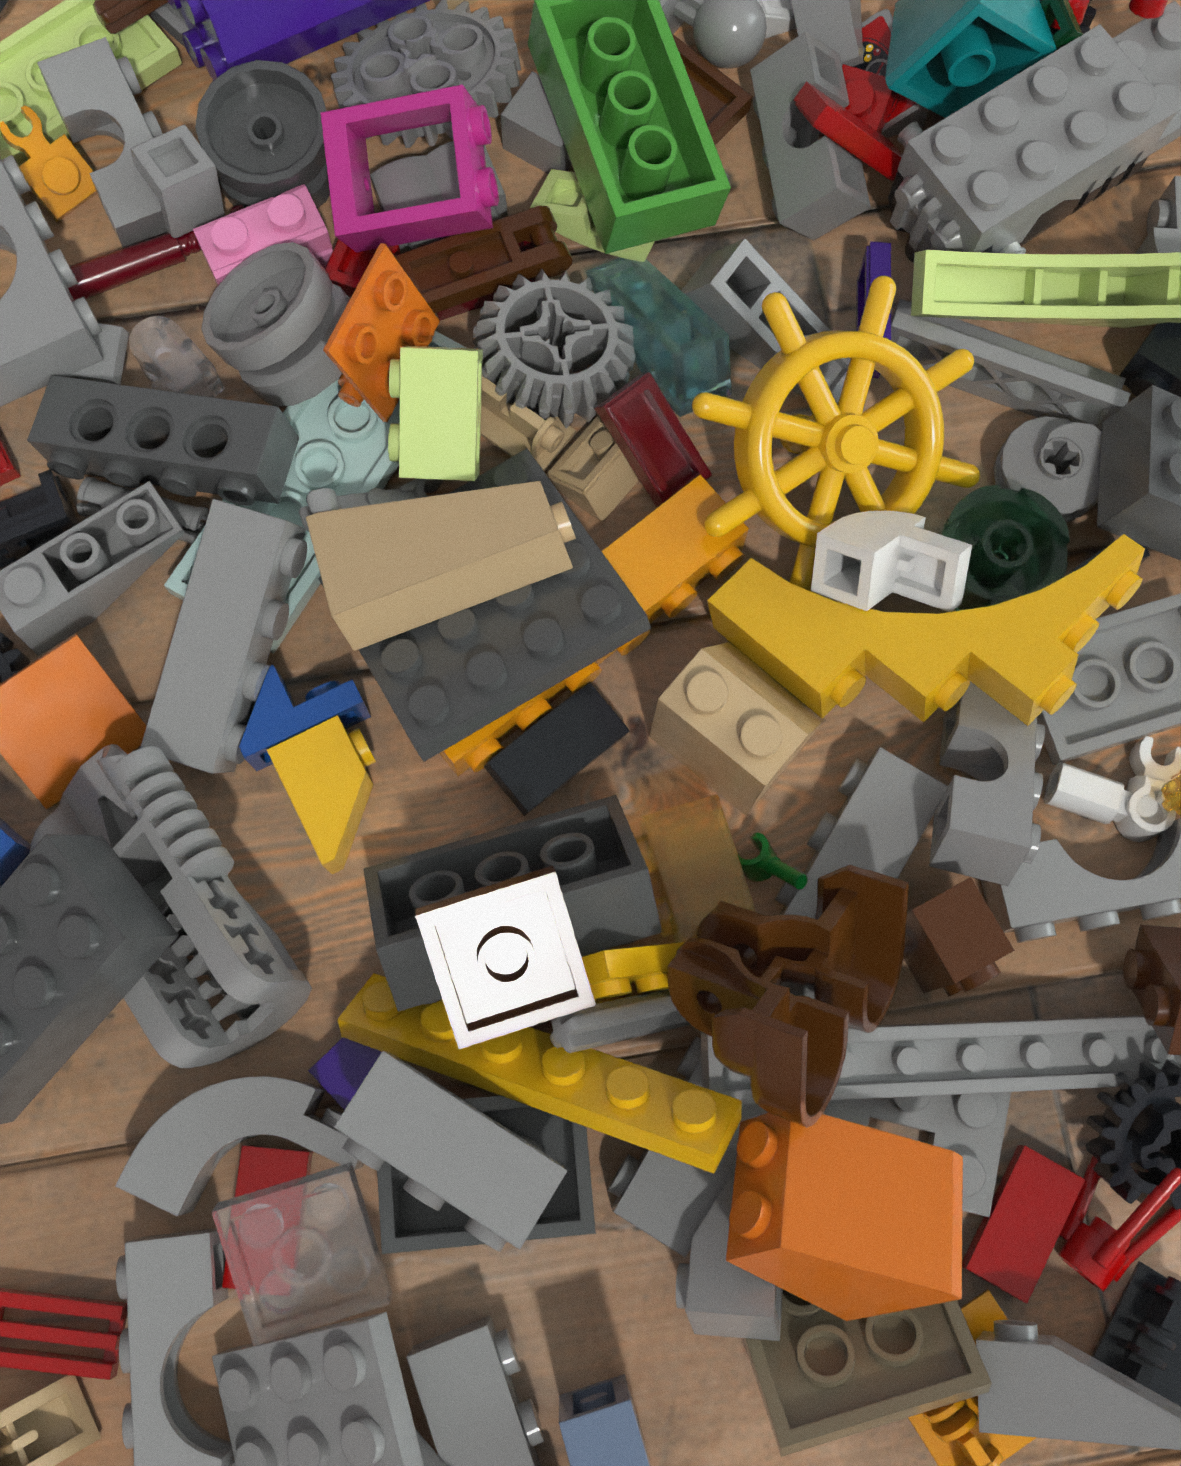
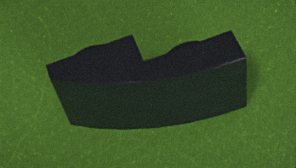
M589 682L487 762L484 768L523 816H526L566 785L577 773L618 743L630 730Z

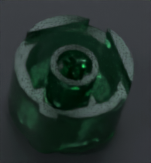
M989 485L969 493L954 507L937 534L971 544L972 549L963 600L953 611L993 606L1041 590L1064 577L1068 566L1067 544L1070 542L1069 531L1061 513L1049 500L1036 491L1023 487L1016 491L999 488L1001 485Z

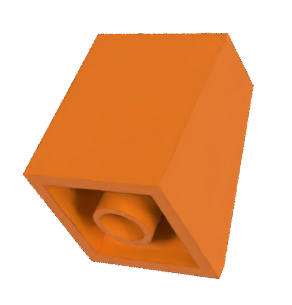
M772 1113L741 1121L737 1142L732 1204L729 1215L726 1261L845 1321L961 1300L963 1156L952 1150L822 1114L817 1122L808 1128Z

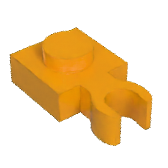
M24 105L21 107V113L31 123L32 132L25 137L15 136L10 132L4 121L0 122V132L7 144L15 150L25 153L29 160L19 167L31 191L54 220L59 222L97 194L89 174L94 171L65 134L50 144L43 136L39 117L31 108Z

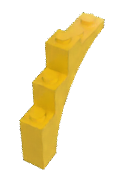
M1123 534L1088 564L1041 590L993 606L940 614L884 612L874 609L864 611L791 584L753 558H750L707 602L713 628L822 719L836 705L843 708L851 703L863 689L866 683L865 676H867L922 722H925L939 707L943 711L952 708L964 695L971 681L1025 725L1029 726L1043 710L1050 715L1057 712L1074 692L1077 684L1072 680L1079 656L1077 652L1087 644L1098 629L1099 622L1096 619L1110 605L1116 610L1123 607L1141 585L1143 578L1137 575L1145 548Z

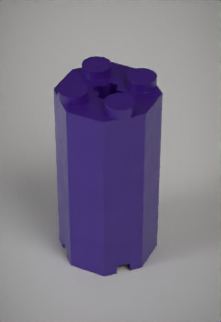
M168 0L174 10L180 9L188 31L182 33V39L191 60L197 68L206 66L213 81L231 67L255 60L287 64L430 1Z

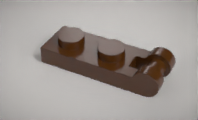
M547 206L533 207L493 221V228L456 234L394 256L434 313L496 292L499 285L505 287L513 286V282L518 274L530 280L535 278L540 270L543 269L548 278L558 276L564 273L565 270H568L573 262L565 242L558 241L555 236L557 223L550 208ZM527 241L533 243L535 248L521 252L518 243Z

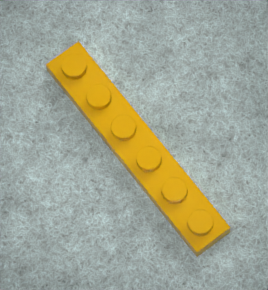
M375 973L371 975L338 1017L340 1033L343 1038L381 1052L392 1053L400 1059L713 1174L741 1121L742 1100L592 1048L568 1053L563 1047H554L550 1039L551 1034L531 1027L458 1049L443 999L398 1012L386 977Z

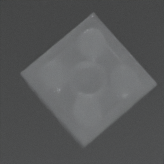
M352 1162L218 1202L211 1212L253 1346L390 1304L392 1290Z

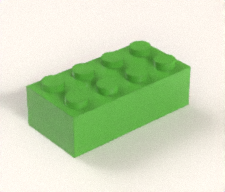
M534 0L528 47L605 254L716 225L731 186L660 1Z

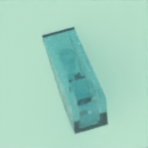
M620 257L586 271L587 278L590 277L593 286L592 290L595 294L610 289L611 306L624 307V324L633 326L635 363L641 373L650 372L672 410L679 417L693 412V399L702 392L723 397L732 395L729 334L647 259L642 262Z

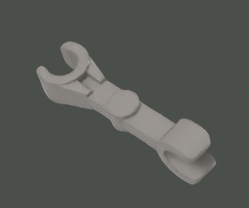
M414 479L399 489L384 490L373 488L366 493L336 496L335 491L332 489H316L307 495L306 501L308 506L301 507L299 515L305 529L309 532L306 517L317 512L428 497L426 493L437 491L443 480Z

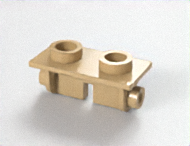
M482 375L481 436L510 457L528 449L542 470L545 471L576 433V430L571 426H568L566 429L558 417H550L544 420L526 406L521 409L515 405V402L506 404L507 393L503 396L498 395L495 392L496 385Z

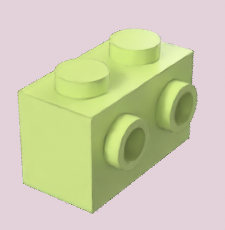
M404 346L400 347V359H391L389 367V393L391 398H400L399 424H390L388 453L390 461L399 462V478L475 481L480 475L483 349Z

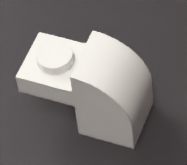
M898 511L854 513L842 517L817 533L811 591L864 611H868L893 592L951 612L963 600L972 545L925 530L926 517Z

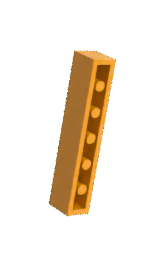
M701 475L693 479L601 551L643 608L650 624L663 613H666L669 618L680 613L697 596L698 593L695 588L711 575L716 580L722 579L735 569L745 556L741 551L743 550L749 528L744 522L721 537H713L707 533L705 529L707 516L726 502ZM650 630L440 752V756L458 777L469 768L474 773L481 771L487 762L504 749L500 744L519 728L523 732L527 731L553 710L550 703L568 689L575 694L589 682L592 683L602 672L599 664L616 651L622 656L628 654L646 639Z

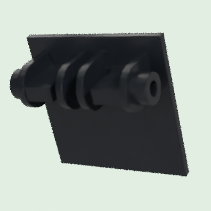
M1138 1261L1091 1356L1180 1407L1181 1281L1171 1276L1166 1278Z

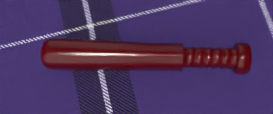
M237 205L230 208V214L243 209L244 206ZM193 231L178 238H173L170 233H166L147 241L70 265L78 284L69 287L68 290L74 301L82 297L89 299L154 272L185 262V257L190 256L192 253L200 252L201 248Z

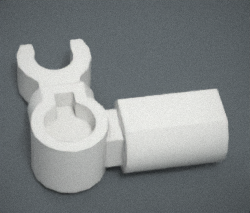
M1145 736L1131 749L1129 757L1131 769L1136 776L1130 778L1126 790H1124L1125 786L1121 782L1060 762L1049 776L1043 801L1045 804L1103 824H1109L1111 821H1114L1117 830L1123 837L1135 842L1148 841L1168 829L1176 818V807L1172 799L1174 787L1170 784V780L1181 771V747L1177 746L1166 755L1164 765H1160L1151 756L1153 738Z

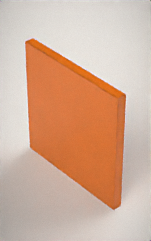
M77 633L0 683V754L46 810L61 800L63 792L80 766L103 747L115 744L129 754L141 746L147 726Z

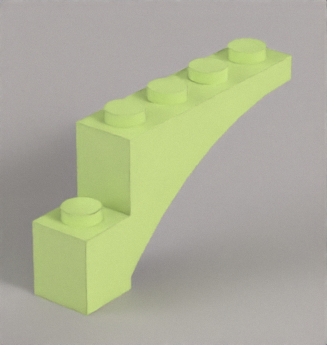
M923 250L914 254L911 315L917 317L1130 328L1167 322L1181 323V252L1146 254H1009Z

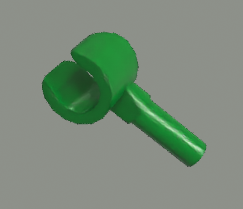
M756 832L750 836L752 843L760 851L757 857L744 859L737 853L733 856L742 873L751 881L761 882L774 875L799 890L803 889L808 882V877L805 874L782 862L777 857L768 839L762 833Z

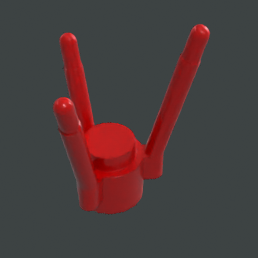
M1092 1156L1083 1177L1085 1182L1059 1235L1067 1242L1057 1255L1088 1282L1102 1292H1105L1112 1281L1117 1283L1136 1259L1181 1221V1209L1176 1210L1171 1206L1131 1241L1180 1185V1168L1172 1169L1116 1230L1097 1216L1094 1217L1089 1225L1083 1223L1100 1180V1176L1093 1169L1098 1160Z

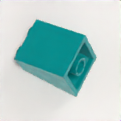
M898 0L894 8L885 80L887 87L892 91L946 118L1047 57L1057 48L1040 0Z

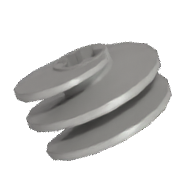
M1049 416L1024 422L1011 432L998 452L993 467L995 487L1005 504L1022 518L1043 525L1065 524L1085 515L1097 503L1099 497L1102 432L1093 424L1071 422L1068 419Z

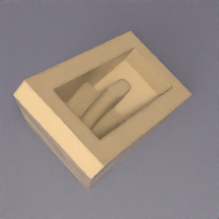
M67 1375L0 1411V1466H55L101 1438L75 1376Z

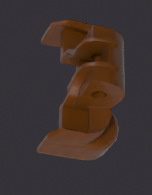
M849 864L817 879L815 919L794 914L766 916L720 901L701 920L697 938H689L676 951L675 957L667 966L668 988L673 1004L680 1015L694 1028L712 1037L714 1056L722 1065L732 1072L750 1078L752 1098L763 1110L806 1128L814 1125L824 1113L841 1075L846 1056L848 1027L865 1033L873 1032L883 1020L896 991L904 956L909 882ZM782 982L814 987V999L807 996H795L790 993L789 987L780 985Z

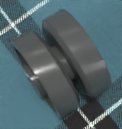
M255 60L233 66L211 82L198 104L195 129L199 143L215 164L220 190L233 206L243 205L246 208L270 197L281 195V193L305 184L317 208L323 205L330 196L321 122V112H326L327 110L322 94L306 74L283 62Z

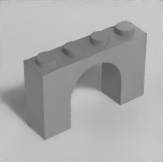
M13 155L3 159L0 157V249L9 251L17 256L13 281L0 299V407L47 386L51 375L66 377L103 360L92 337L103 331L85 297L73 300L68 288L78 284L77 279L60 248L49 252L44 241L54 237V234L37 202L25 204L21 194L31 189Z

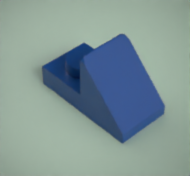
M272 664L267 671L239 745L244 759L256 771H259L273 764L267 749L338 715L347 729L370 718L371 715L353 679L343 684L339 681L321 684L306 694L305 702L296 706L282 676L274 664Z

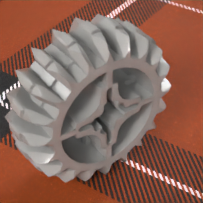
M543 269L536 276L535 282L531 283L518 274L513 282L512 289L501 285L498 286L493 301H485L484 306L480 310L479 321H477V326L473 330V344L475 345L474 349H483V377L496 385L495 392L498 395L503 396L507 393L506 404L515 402V405L521 409L526 406L544 420L550 417H559L567 429L570 423L573 422L574 414H578L590 423L591 419L596 415L594 408L628 383L629 371L633 370L636 357L633 347L635 336L633 326L626 324L625 307L611 306L610 289L595 294L592 292L593 286L590 277L580 284L570 282L567 270H565L559 277V280H551ZM588 364H593L591 367L587 369ZM580 370H584V371H581V372H579V373L572 374L573 372H577V371H580Z

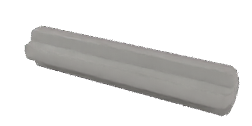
M669 989L598 1003L595 1006L552 1019L551 1023L554 1031L550 1035V1039L554 1047H563L566 1052L573 1053L691 1024L680 1015L671 1000Z

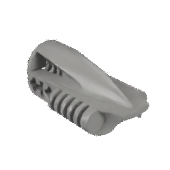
M111 744L103 747L80 766L63 792L59 807L45 818L35 831L30 852L45 834L104 837L179 935L124 996V1000L153 1048L168 1063L179 1068H194L231 1058L253 1047L291 1019L307 1001L312 987L302 971L297 968L276 933L241 896L227 875L234 865L233 858L226 848L221 847L222 842L214 829L209 828L210 824L201 810L197 809L198 805L191 794L185 791V785L178 774L173 772L174 769L161 748L155 746L143 747L127 754L118 745ZM187 956H194V958L189 962ZM207 974L210 980L205 981L200 986L197 977ZM222 994L224 998L212 1009L207 999ZM236 1013L241 1020L235 1021L224 1031L219 1021Z

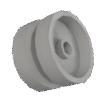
M294 242L274 244L252 254L235 267L220 283L204 310L201 330L206 343L226 364L239 371L242 380L262 400L273 406H293L317 396L341 376L342 372L323 349L350 298L341 287L332 283L325 268L308 248Z

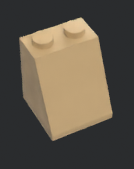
M730 642L701 648L658 698L649 737L747 816L824 724L826 719L820 718Z

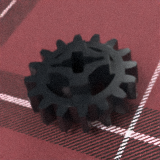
M1170 1059L1165 1061L1161 1070L1147 1060L1140 1062L1139 1078L1132 1080L1123 1072L1116 1074L1120 1090L1114 1096L1100 1091L1097 1095L1099 1101L1106 1106L1104 1114L1087 1117L1086 1123L1099 1133V1137L1085 1143L1086 1150L1098 1160L1093 1169L1098 1176L1110 1185V1188L1130 1204L1135 1200L1142 1203L1172 1169H1181V1104L1175 1101V1097H1181V1065ZM1136 1162L1144 1170L1147 1169L1148 1172L1134 1170L1130 1164ZM1181 1183L1166 1201L1176 1210L1181 1209Z

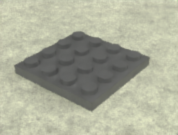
M528 449L521 451L479 475L475 481H469L450 493L541 481L550 506L563 502L576 539L564 543L573 568L359 649L423 762L651 629L647 614ZM320 576L318 579L323 586V582Z

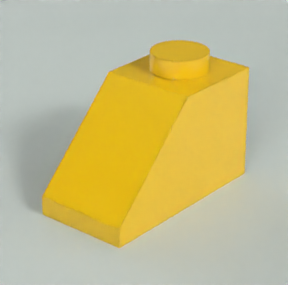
M337 715L267 749L322 866L331 874L344 869L374 785L365 767L376 762L361 730L357 728L348 733Z

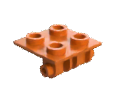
M380 243L323 351L343 373L338 379V384L341 386L338 393L340 399L354 407H360L363 400H365L383 422H388L400 399L391 398L389 393V367L391 359H400V347H428L440 320L387 245Z

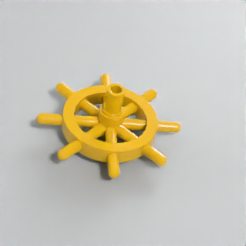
M879 276L871 283L858 331H823L805 337L786 297L778 292L768 294L763 299L762 311L781 350L759 371L749 386L742 402L708 392L696 395L692 402V410L697 417L735 427L734 459L738 479L743 490L742 493L707 516L705 520L707 533L713 537L724 536L757 514L771 529L792 541L800 543L789 582L811 591L817 533L835 522L832 519L844 479L860 512L898 511L915 514L923 504L935 480L962 488H971L980 479V472L975 465L942 456L944 420L937 394L968 373L974 365V357L970 351L958 349L925 370L919 361L906 349L884 338V332L896 293V284L888 276ZM850 358L837 405L819 366L829 361ZM875 369L887 380L894 392L862 412ZM797 383L810 407L811 416L803 414L789 415L779 412L783 402ZM903 416L905 426L904 446L878 439L877 433ZM772 437L780 439L782 446L788 452L799 454L775 471L772 460ZM870 463L897 470L893 480L882 495H880L867 468ZM819 472L806 517L792 506L785 497V494Z

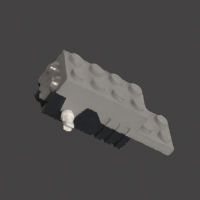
M1174 0L1166 5L1164 13L1160 17L1154 19L1145 18L1114 38L1099 24L1081 37L1074 39L927 130L923 131L917 121L907 125L898 135L899 138H897L903 144L905 150L888 195L890 209L893 213L890 220L891 224L896 230L909 234L905 245L907 258L914 263L915 252L923 250L1025 254L1026 249L1021 247L1022 245L1061 222L1068 215H1072L1092 200L1094 201L1107 193L1114 186L1116 187L1129 179L1142 168L1149 155L1180 137L1181 7Z

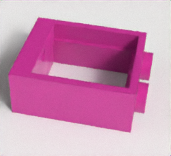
M463 84L321 112L335 237L352 250L361 252L377 249L380 243L386 244L389 247L493 228L491 207L498 206L499 193L494 171L491 167L486 168L484 145L491 144L492 141L490 120L485 106H478ZM452 121L460 198L374 213L366 138Z

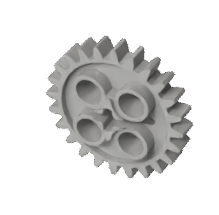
M441 0L435 9L427 10L426 4L423 3L416 6V10L413 13L408 14L405 11L396 15L395 19L385 20L376 24L377 28L373 31L364 29L357 32L359 42H344L342 46L346 56L334 59L337 72L331 74L335 96L340 109L463 84L478 106L484 105L488 116L496 118L499 116L496 102L509 103L512 99L510 88L517 87L520 84L517 71L521 70L513 31L511 28L505 29L501 16L490 19L487 7H482L471 13L468 1H463L454 10L448 8L447 0ZM452 121L380 135L383 145L386 146L392 143L398 136H402L405 148H410L418 137L424 136L429 146H435L438 134L445 132L454 140Z

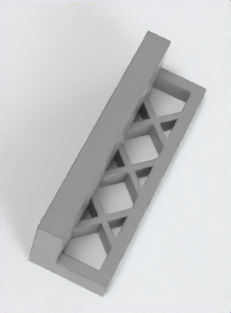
M902 299L898 302L891 320V341L911 353L925 370L955 350L966 349L972 353L974 357L972 369L948 386L1038 418L1049 416L1068 419L1071 422L1093 424L1101 432L1102 422L1128 403L1131 393L1122 390L1126 378L959 319L912 316V303Z

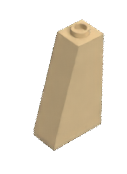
M541 481L317 512L306 517L331 616L354 651L573 568L564 543L576 539L563 502L550 506Z

